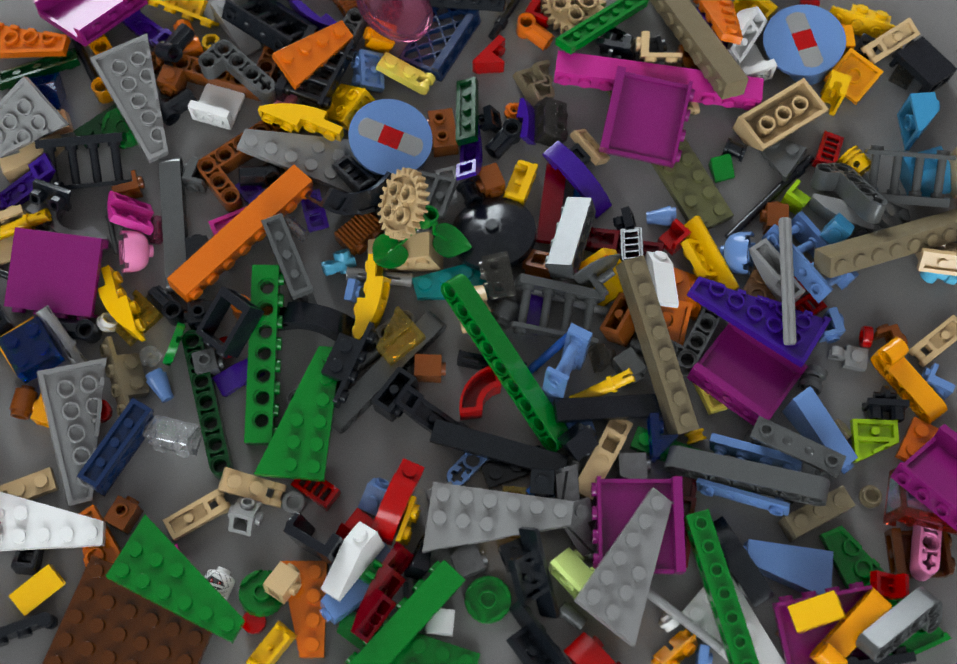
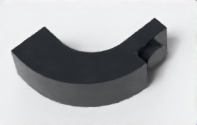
M288 302L287 307H280L279 315H283V329H279V331L293 329L310 330L320 333L333 341H336L339 333L350 337L352 335L355 319L336 309L307 302Z

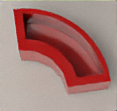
M490 366L475 373L466 383L459 403L460 421L482 418V409L486 401L492 396L501 393V382Z
M585 632L580 634L563 651L572 664H621L619 661L615 663L602 649L604 644L598 637L594 635L591 638Z

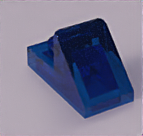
M650 413L647 418L649 455L651 464H655L669 447L675 443L679 435H661L664 433L663 420H659V413Z

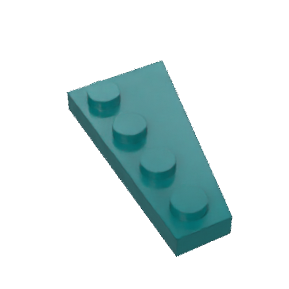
M465 264L412 278L417 301L445 300L441 293V285L457 274H464L473 286L483 285L487 298L488 296L507 297L505 287H498L496 283L480 279L482 271L472 269ZM490 272V273L499 275L500 272Z

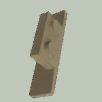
M106 336L100 345V355L102 358H107L105 373L110 378L112 384L111 394L116 399L117 415L119 417L130 402V398L148 396L150 391L146 383L139 354L117 355L112 337Z

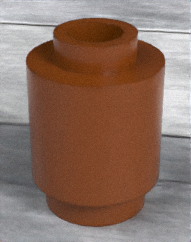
M21 385V388L15 389L9 408L11 410L10 416L29 420V416L33 413V404L38 398V393L35 392L34 387Z

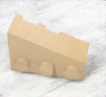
M430 232L416 233V235H411L410 239L402 244L409 254L406 262L400 267L384 268L383 271L436 272L443 270L444 257L434 249L432 243L434 236ZM375 239L368 240V254H373L372 246Z

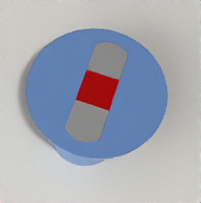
M800 4L780 10L769 20L763 34V45L767 58L776 61L778 70L788 74L795 82L805 78L810 85H814L822 81L827 72L842 57L846 47V35L842 24L832 13L818 6Z
M381 99L366 104L354 115L348 132L350 148L356 160L365 169L379 176H384L387 171L396 174V170H402V167L420 170L425 165L432 149V132L426 118L415 107L400 100Z

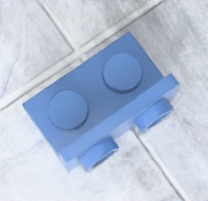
M364 49L359 50L354 62H351V68H353L352 86L379 93L384 91V74L376 70L378 62L383 57L382 53Z

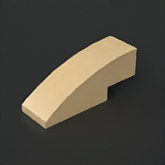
M58 133L40 140L62 138V136ZM35 142L19 149L20 153L0 158L2 173L9 183L18 180L30 171L28 165L44 154L43 149H36ZM56 147L55 158L65 147Z

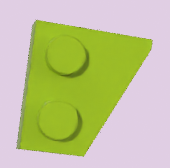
M852 419L850 421L852 449L858 457L853 463H858L899 443L898 420Z

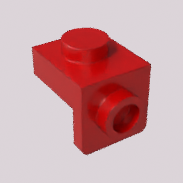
M878 570L870 571V585L886 599H903L909 595V574H891Z

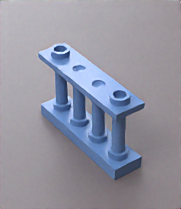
M803 211L793 217L791 220L792 235L801 244L796 247L792 243L794 276L811 296L820 303L834 290L831 287L832 285L837 284L843 290L859 274L857 271L824 279L815 269L814 262L810 263L803 253L808 251L814 258V249L830 244L820 236L821 231ZM774 224L761 239L767 238L780 253L779 227Z
M571 323L567 331L562 357L557 368L554 369L548 366L546 369L542 390L552 405L554 399L564 398L571 371L575 369L580 371L582 369L593 333Z
M712 433L710 438V450L715 454L724 456L727 454L738 459L799 472L802 470V461L778 450ZM697 478V491H700L705 496L712 497L715 495L768 510L776 516L789 515L790 503L784 502L785 499L777 497L773 499L762 496L759 493L748 492Z

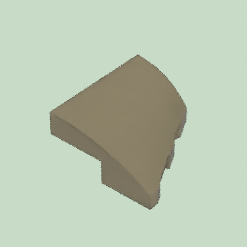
M549 59L536 62L531 68L516 71L512 76L524 97L534 109L546 104L555 97L554 88L552 87L553 78L552 75H549L548 67L551 65Z

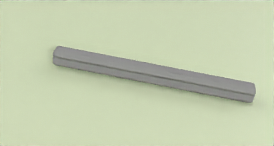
M782 217L778 223L784 345H795L797 338L791 218Z

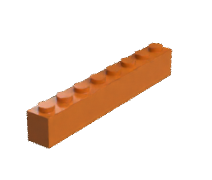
M293 164L167 278L169 286L186 302L197 300L207 286L217 282L219 275L225 270H230L240 256H245L251 250L253 244L265 238L266 232L261 220L280 213L284 217L287 213H292L297 208L299 202L307 199L305 195L311 196L313 192L312 179Z

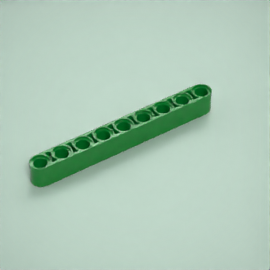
M457 274L441 285L443 297L543 447L549 451H559L562 445L557 438L568 430L565 423H556L553 405L470 280L464 274Z

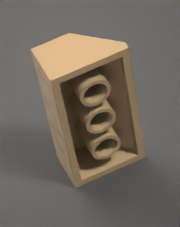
M803 78L739 116L732 129L744 144L763 151L828 112L829 108L806 79Z

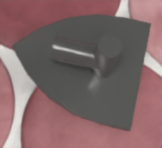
M621 254L600 258L572 276L580 286L595 287L601 297H605L609 291L604 286V283L616 275L613 272V268L618 263Z

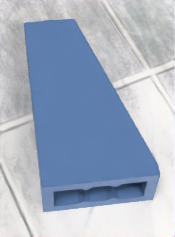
M811 386L794 397L782 413L800 435L845 455L846 459L841 469V472L845 474L854 467L852 462L858 457Z
M748 539L743 545L761 574L800 593L816 590L817 595L826 593L825 588L832 587L833 551Z
M385 543V547L376 557L380 562H383L391 551ZM358 579L340 602L326 593L320 601L322 609L319 611L327 622L331 620L336 625L359 608L369 585Z

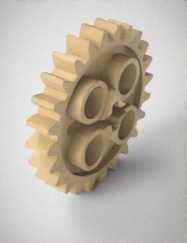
M542 0L541 11L544 12V16L548 17V25L553 24V30L560 28V34H562L564 31L570 30L606 8V1Z
M402 167V170L397 169L396 174H391V180H386L387 187H382L384 194L379 196L382 202L378 204L381 210L377 215L381 216L379 223L383 224L381 230H384L385 235L389 236V238L397 240L410 239V235H416L415 228L421 229L420 221L425 222L423 214L428 213L425 206L430 204V201L426 200V197L430 195V192H426L429 185L424 183L426 177H423L422 173L415 169Z

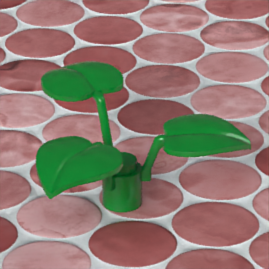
M425 206L428 213L423 214L425 222L420 221V226L422 229H428L432 226V234L435 236L432 243L437 253L443 257L452 258L472 248L467 238L455 226L449 223H440L438 225L439 212L434 206ZM385 234L379 235L372 246L373 260L383 268L392 269L400 267L406 262L409 255L407 249L402 246L408 239L405 238L398 242L397 239L389 238Z

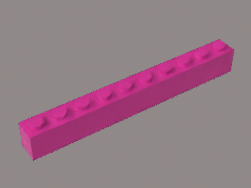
M559 50L557 54L554 83H559L560 85H574L581 88L612 91L617 68L621 66L626 67L625 72L688 85L689 81H692L691 89H695L692 102L703 103L704 105H720L725 108L734 107L749 111L761 104L764 78L747 76L749 79L743 95L722 100L717 92L713 90L709 81L703 76L701 70L581 53H572L570 55L565 51Z

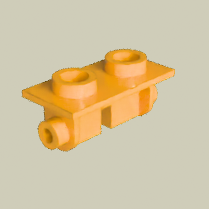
M687 629L684 631L680 630L668 641L673 649L670 650L664 645L652 656L651 663L680 664L684 658L690 657L695 653L698 646L696 635H691Z

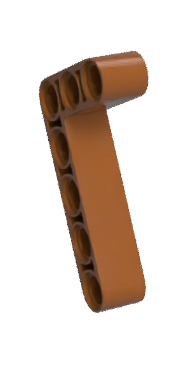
M265 45L257 66L268 74L276 84L278 79L277 72L280 68L272 59V54L275 51ZM183 54L180 61L172 62L173 67L183 69L187 82L206 86L207 83L244 93L245 98L260 101L245 86L238 84L240 82L228 71L223 72L216 79H206L201 73L198 57Z
M262 120L248 128L289 133L283 130L281 126L276 127L277 124L275 123L271 125ZM243 132L202 157L197 163V168L203 181L229 213L241 209L243 201L238 189L228 178L227 174L253 158V156L237 150V145ZM224 183L223 186L217 187L218 184ZM232 198L236 199L233 202H228Z

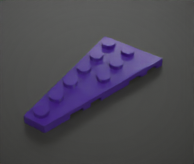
M700 276L686 295L800 368L805 364L832 319L827 316L823 318L815 316L813 312L808 310L802 312L795 309L797 342L795 345H784L782 302L760 295L754 297L746 294V291L741 289L735 291L726 288L722 283Z

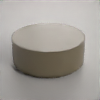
M840 419L834 420L846 440L852 437L851 431Z

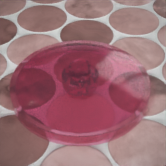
M356 0L358 9L367 24L380 35L396 42L410 43L418 41L428 32L433 22V11L429 0Z

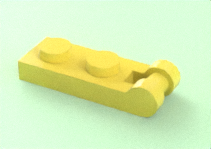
M385 52L376 66L377 71L421 95H426L430 90L429 86H432L436 81L432 73H424L388 52Z

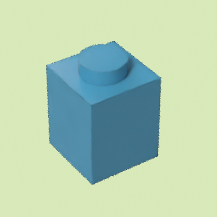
M839 212L824 226L820 236L829 244L846 240L852 234L855 226Z

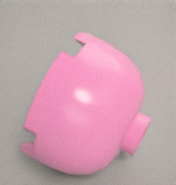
M120 230L119 235H123V240H119L118 243L120 265L124 264L125 267L121 269V272L135 273L143 270L148 265L149 257L154 256L153 244H149L147 237L141 232Z

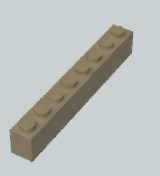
M649 0L720 98L723 100L743 95L749 78L690 0Z
M957 209L814 249V267L828 278H833L921 252L922 248L932 249L957 241Z
M643 255L623 260L616 266L617 274L669 438L699 429L698 422L645 257Z

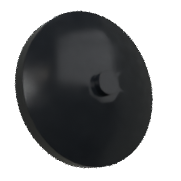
M491 197L473 202L457 215L452 224L467 238L472 246L470 250L458 255V259L466 266L478 271L499 272L510 269L528 257L536 242V225L532 214L525 206L508 198Z

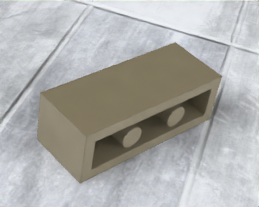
M842 485L828 493L825 506L807 504L788 516L783 517L778 524L789 542H792L846 513L856 505Z

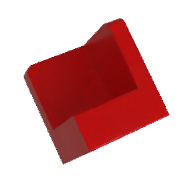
M531 0L525 12L532 14L535 17V22L547 30L549 27L548 17L544 16V12L540 9L541 0Z
M675 219L671 227L658 238L657 242L664 243V249L673 256L682 248L680 243L689 239L691 232L678 219Z

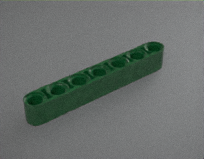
M189 330L182 336L183 349L209 468L214 476L221 480L223 471L217 472V467L225 463L228 468L234 469L213 376L210 372L197 375L194 369L191 354L205 350L207 346L201 341L202 337L195 332L196 330ZM199 340L196 345L189 346L191 341ZM202 380H208L205 386L198 387ZM206 401H213L210 407L203 408V404ZM212 421H216V422H217V425H216L215 428H213V429H208V428H207V426H208V424H209L210 422H212ZM215 443H222L220 449L212 450V446Z

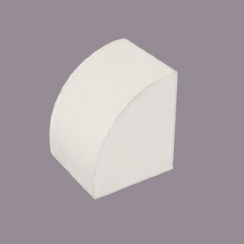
M441 608L425 625L424 634L453 637L455 610Z

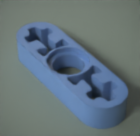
M465 452L448 470L447 482L453 480V473L459 474L462 471L460 466L462 464L466 469L461 475L462 481H452V484L464 486L490 459L477 456L479 464L471 467L466 463V459L474 454Z

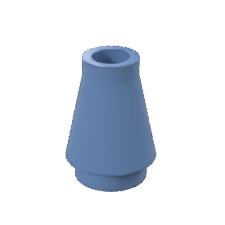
M666 206L646 212L647 224L671 226L673 220L677 219L676 207Z
M162 368L155 369L145 376L147 379L146 383L160 398L162 403L174 398L167 372H164Z

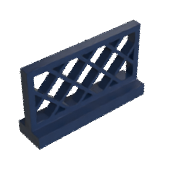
M432 7L398 58L419 70L432 73L437 81L442 82L481 23L478 10L446 8L449 12L437 15L439 8ZM465 15L463 19L454 21L453 16ZM451 17L452 23L441 26L440 20ZM430 23H438L439 27L427 30V26ZM455 29L453 34L444 36L443 31ZM441 32L442 38L431 41L429 35ZM428 37L429 42L417 45L418 39ZM441 43L445 44L442 50L434 51L433 46ZM431 47L432 53L421 56L419 50ZM416 51L419 56L413 59L406 58L409 53ZM435 59L431 67L423 64L425 60Z
M132 398L77 477L105 497L158 421L153 415L154 411Z

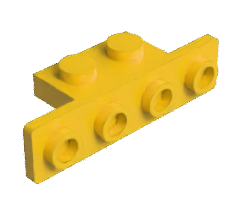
M147 0L148 4L154 7H158L159 4L165 6L164 10L175 14L176 11L181 12V17L193 21L196 18L200 20V25L211 28L212 25L218 27L220 24L203 17L208 0Z
M853 4L850 11L832 6L829 11L841 24L852 25L854 34L862 36L865 33L878 38L896 26L890 24L891 16L881 10H871L863 4Z
M696 215L684 224L691 232L689 239L680 243L684 249V256L691 262L696 277L700 276L724 284L726 288L737 290L739 285L701 217Z

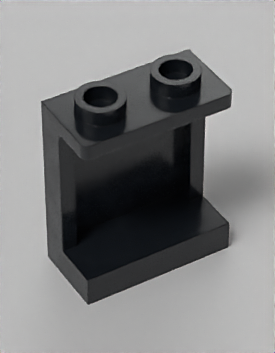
M923 36L916 41L911 40L904 49H897L891 56L893 59L889 64L891 68L901 64L923 86L918 93L934 92L946 84L957 71V68Z
M295 512L288 519L283 530L299 547L331 566L344 541L335 533H332L326 544L311 537L315 532V528L299 512Z

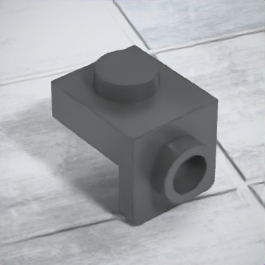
M191 156L189 162L184 165L182 180L188 190L205 193L207 188L204 181L199 179L200 172L197 168V163L200 159Z
M214 348L191 354L197 375L210 372L214 377L221 373V369L225 368L222 356H218Z

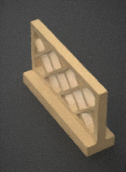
M952 242L932 249L922 248L921 252L915 253L918 259L916 267L918 271L957 276V243Z

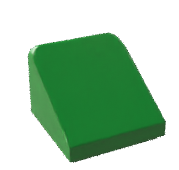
M730 154L710 159L708 167L715 183L735 178Z

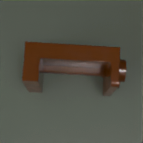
M942 527L940 567L930 578H946L954 574L956 563L955 559L951 556L952 538L948 534L947 527ZM891 528L884 532L889 572L891 574L906 573L909 574V578H913L910 573L913 530L901 531V528Z

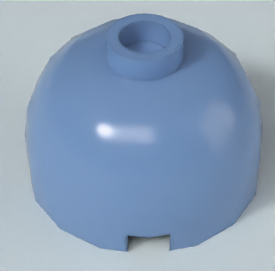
M743 231L734 233L726 239L725 246L721 245L720 253L731 272L742 275H750L752 273L748 269L749 266H754L749 249L755 245V243H751L750 238L755 237L753 232Z

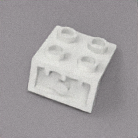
M753 44L742 63L738 64L747 76L764 78V81L772 79L777 68V63L774 59L768 61L763 59L756 44Z
M207 83L199 101L190 100L187 107L193 120L231 130L245 99V94Z

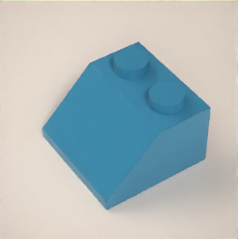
M935 92L910 93L899 110L897 118L905 151L910 150L939 112L940 102L937 100Z
M938 146L917 153L936 154L937 150H943V148ZM916 157L902 158L900 180L908 195L912 189ZM925 158L920 189L922 196H931V193L934 191L938 159ZM949 160L946 163L942 191L944 195L951 192Z

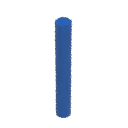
M567 332L527 367L531 374L564 347Z

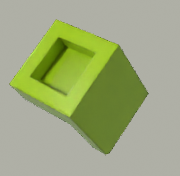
M799 179L789 188L781 201L782 204H789V211L795 215L801 212L811 199L798 189L801 183Z

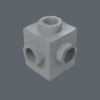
M239 497L235 505H231L228 511V531L251 537L256 526H260L263 520L264 513L261 512L262 502L251 498Z

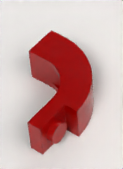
M403 458L397 472L394 473L372 525V529L377 531L381 540L388 545H392L401 527L407 506L425 467Z

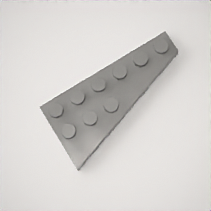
M147 33L90 57L93 67L149 164L169 155Z
M25 76L0 100V158L69 125L34 83Z
M254 129L244 130L237 145L238 151L285 170H288L294 164L314 182L342 192H353L332 168V164L347 154L358 162L351 151L349 139L342 138L340 142L337 140L330 141L324 136ZM348 164L347 166H345V167L343 168V170L347 169V168L350 167L351 165Z
M107 358L36 372L67 507L93 500L94 489L79 479L77 475L97 448Z
M433 482L422 553L499 540L510 536H520L519 528L521 527L537 528L542 532L570 527L574 501Z
M654 487L650 489L574 599V602L631 647L635 646L672 505V501Z

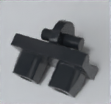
M607 32L604 38H598L596 41L600 48V54L603 57L632 61L636 57L633 36L626 35L622 42H619L615 33Z
M36 178L33 181V190L30 192V202L35 205L41 203L48 204L50 210L55 212L61 209L69 211L72 209L70 204L72 191L64 188V183L61 181L51 184Z
M882 386L880 392H873V398L869 397L866 403H862V410L867 411L868 419L882 420L883 412H889L890 420H898V423H901L905 419V410L910 404L909 400L897 399V393L890 392L889 386Z

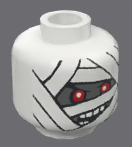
M218 566L217 570L209 569L205 574V578L227 600L235 584L234 578L230 576L231 571Z

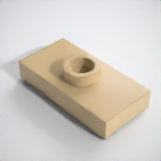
M586 129L574 130L569 135L591 157L590 160L595 166L606 164L609 161L610 157L608 154L599 152L600 145Z

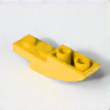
M276 103L262 105L258 108L262 121L271 125L273 123L280 125L283 130L290 133L293 131L299 133L303 126L308 132L323 134L330 141L337 140L341 142L344 136L343 127L328 121L327 111L294 103Z
M368 254V260L365 262V271L367 272L366 282L363 286L365 298L357 297V302L354 305L355 325L352 328V336L358 340L362 339L369 322L374 323L375 329L378 327L390 292L391 279L383 276L384 268L375 263L373 254Z
M110 265L102 267L101 271L105 285L98 288V292L105 308L129 334L141 342L145 341L144 331L146 327L139 317L141 310L138 303L132 301L127 296L124 288H122L123 278L119 271H114Z

